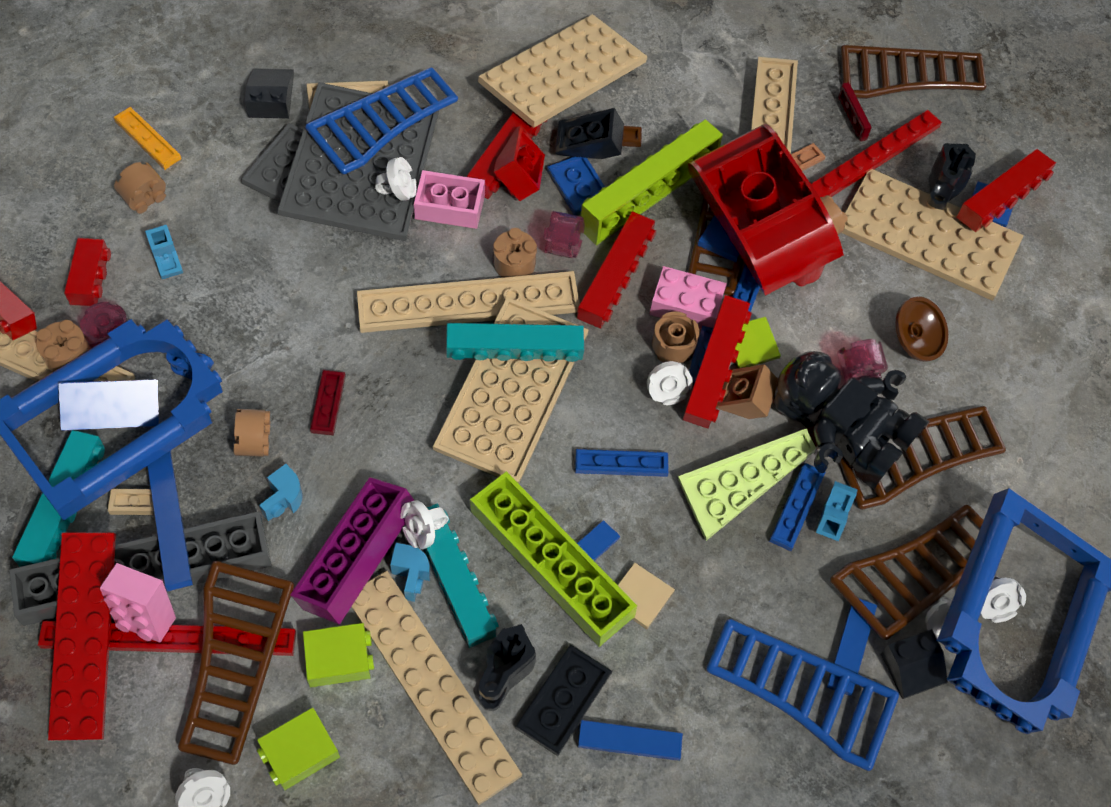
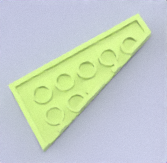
M807 429L678 476V481L706 541L815 452L816 447Z

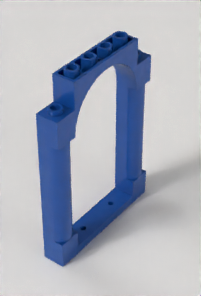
M130 319L107 333L109 338L12 398L6 395L0 399V436L63 521L212 424L209 416L212 412L206 403L223 392L220 385L222 379L215 370L211 372L204 356H198L195 353L197 350L190 340L185 341L181 329L177 325L173 326L168 319L147 332L141 324L137 326ZM149 352L170 353L183 359L192 369L191 387L184 400L171 411V417L73 480L71 477H68L52 487L12 434L13 430L59 402V382L94 381L129 358Z
M1010 488L995 493L937 638V641L943 644L949 652L956 654L947 681L955 685L958 691L970 695L975 699L976 703L988 707L995 712L998 718L1009 721L1015 725L1019 732L1025 734L1043 731L1047 718L1056 721L1071 718L1080 693L1076 689V685L1107 592L1111 591V559ZM1020 522L1084 566L1044 683L1039 692L1028 702H1021L1008 697L993 684L983 667L979 652V633L982 624L978 622L1012 529L1014 526L1019 525Z

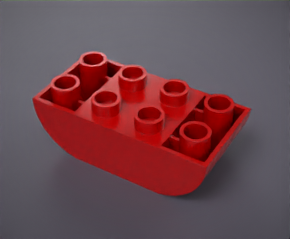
M762 124L688 163L689 174L765 296L844 256L839 236L822 200L777 133L768 124Z

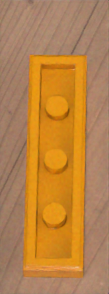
M131 107L114 117L115 122L164 170L181 160V155Z

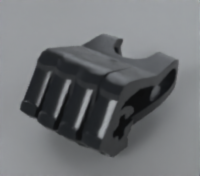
M945 143L928 177L931 191L927 200L928 205L943 210L951 199L965 189L972 175V167L976 158V153L968 144ZM935 196H942L944 200L938 201L935 199Z
M522 624L503 628L487 649V668L479 682V702L485 710L495 711L500 708L509 690L534 669L536 663L535 647L531 644ZM509 652H510V653H511V661H510L509 663H507L508 660H509ZM494 655L502 657L505 665L495 668ZM485 699L496 700V702L488 703Z

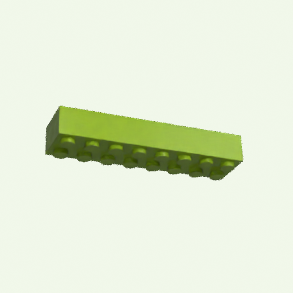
M706 119L699 124H694L688 132L680 134L672 143L664 145L659 152L648 156L643 163L635 165L627 174L619 176L608 187H603L594 197L587 198L582 204L580 231L596 246L624 227L632 211L641 215L689 181L692 177L689 174L688 163L720 147L723 134Z
M507 471L470 499L473 515L598 647L603 645L635 617L637 605Z

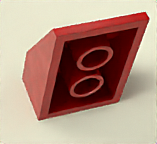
M521 126L517 127L497 158L494 168L496 178L502 181L509 193L519 201L540 190L545 154Z

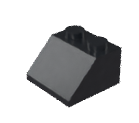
M932 629L888 644L881 653L902 699L948 683L944 651Z

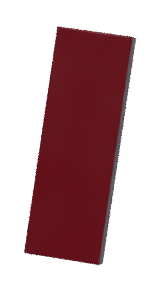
M843 83L838 98L859 141H866L872 127L850 83Z
M322 371L310 428L311 433L334 436L346 378L345 372Z

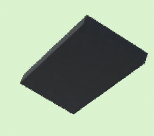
M570 644L515 726V729L556 756H559L611 676L612 670Z

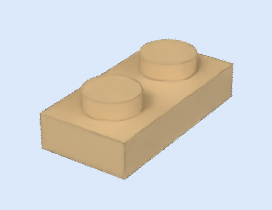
M111 489L108 505L109 514L155 515L151 489Z

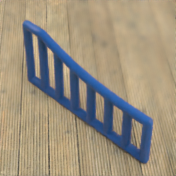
M430 67L307 123L305 128L341 174H347L364 166L389 141L408 127L436 111L457 102L458 96L440 75ZM431 77L447 97L438 101L421 81ZM414 85L429 102L430 106L421 109L404 88ZM396 92L413 111L414 115L405 119L387 96ZM379 100L399 124L390 130L369 104ZM362 108L384 136L376 142L352 112ZM344 116L370 149L362 155L335 120ZM327 124L355 160L345 165L318 132L317 128Z
M732 619L726 620L706 668L708 673L735 684L778 707L801 723L842 760L867 771L872 770L899 698V693L896 690ZM735 631L746 636L733 671L730 672L718 665L731 633ZM755 641L769 646L758 677L755 683L741 677ZM781 651L793 658L779 693L775 695L764 689L777 654ZM804 661L815 666L816 669L800 710H798L786 701L801 662ZM825 671L840 678L822 725L819 727L808 715ZM850 681L863 687L841 746L829 733ZM875 692L887 697L867 755L863 758L852 753L851 750L872 693Z

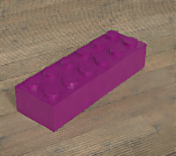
M369 477L290 595L304 611L339 625L341 624L405 525V518L401 519V509L405 503L415 501L408 490Z

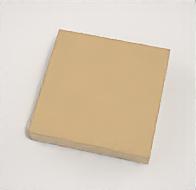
M636 563L633 564L618 584L637 605L636 615L632 620L645 629L650 627L675 591V589Z

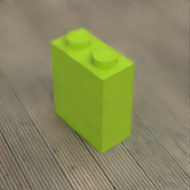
M364 623L303 631L307 681L310 688L371 679L370 670H374L373 654L368 655L367 646H372L371 633L370 631H365Z
M313 707L257 740L261 748L257 749V752L264 764L269 761L273 770L268 773L275 786L281 784L284 790L289 789L340 758L337 748Z

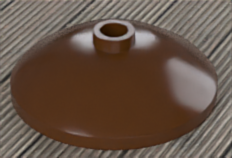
M913 297L901 304L896 314L895 329L903 349L911 357L919 361L928 362L939 358L947 347L949 336L947 322L942 311L934 302L925 297Z

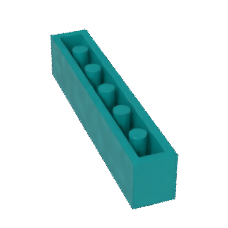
M447 323V358L462 360L464 358L486 360L487 358H493L501 361L520 359L522 361L543 359L548 362L555 360L575 362L583 359L584 326Z
M74 430L71 431L48 480L52 487L68 477H71L73 480L97 465L105 452V447L99 436ZM42 493L12 557L18 566L23 567L57 559V551L61 544L62 533H67L69 524L75 520L76 513L63 521Z
M437 503L430 507H427V509L431 510L434 508H438L439 505ZM448 520L443 527L435 530L434 543L430 547L425 548L424 551L468 648L495 638L496 628L499 625L493 613L489 614L486 608L489 605L484 592L479 593L476 586L479 584L474 571H469L467 555L464 550H459L457 546L459 543L458 536L455 530L450 531L448 526L450 520Z

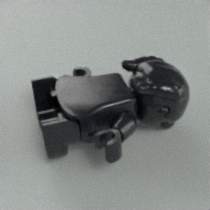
M808 351L795 356L779 374L777 381L778 392L774 399L777 410L785 416L801 422L806 428L812 426L809 415L821 410L813 429L817 446L820 449L814 459L815 469L819 473H825L829 464L825 457L832 458L834 463H839L844 457L848 466L854 469L856 476L874 490L894 462L898 461L903 454L900 449L887 442L892 439L897 446L906 451L914 439H918L929 424V421L919 413L912 412L908 414L905 410L899 409L897 404L892 401L895 400L899 392L898 388L892 387L891 384L895 386L903 384L906 380L905 373L900 370H892L886 374L883 380L880 377L871 376L851 377L841 388H838L842 379L841 371L832 364L829 355L818 351Z

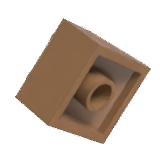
M765 364L733 369L729 383L724 382L722 388L726 390L723 402H718L716 407L747 419L767 417L777 388L778 378Z

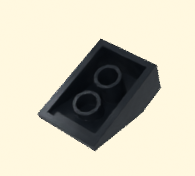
M253 69L246 86L244 101L248 118L289 119L294 69Z
M615 108L561 120L558 122L555 153L562 156L594 159L619 156L622 153L624 123Z

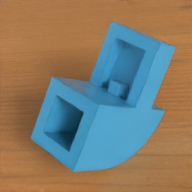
M163 225L146 230L145 232L161 278L166 279L182 274L183 270L168 226Z
M284 464L267 477L270 488L275 494L259 505L263 516L268 521L279 517L287 507L293 513L296 512L303 499L297 475L287 464Z
M836 481L834 482L825 502L816 533L839 541L858 489Z
M396 543L390 564L391 572L394 575L407 577L404 595L408 601L415 602L416 595L422 592L423 580L430 581L429 561L424 552L419 548Z

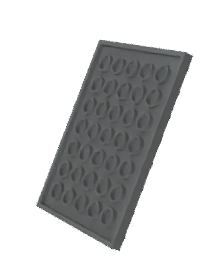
M319 82L305 126L307 123L373 93ZM388 97L405 119L414 115L413 111L402 99ZM379 100L369 104L390 130L399 124ZM417 103V105H418L421 109H424V108L430 106V105H425V104ZM362 108L352 112L376 142L384 136ZM439 110L402 131L380 149L364 166L347 174H341L304 127L278 208V215L406 241L414 212L416 195L409 200L401 201L394 193L381 194L375 189L376 177L387 172V164L391 159L403 157L413 170L409 173L411 179H416V188L418 190L422 170L425 169ZM344 116L335 120L362 155L370 149ZM327 124L317 128L318 132L345 165L355 160Z

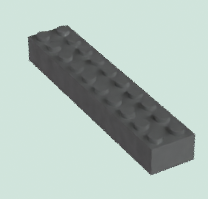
M259 511L184 529L193 585L206 582L211 564L214 561L252 571L272 566L264 523ZM158 535L115 545L114 566L118 563L162 580L165 586ZM60 558L9 570L14 616L23 626L56 618ZM219 572L217 579L229 577L232 575Z

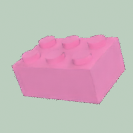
M422 170L414 201L415 219L477 229L485 198V180Z
M663 266L652 300L650 315L662 318L668 312H683L687 314L686 317L696 321L699 329L702 328V325L714 328L727 283Z
M116 563L100 587L104 601L114 619L115 626L121 631H132L146 641H151L152 639L161 642L176 619L165 586L160 579Z

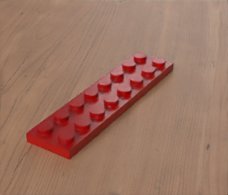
M62 533L48 741L104 740L111 614L104 601L100 587L114 568L115 533Z

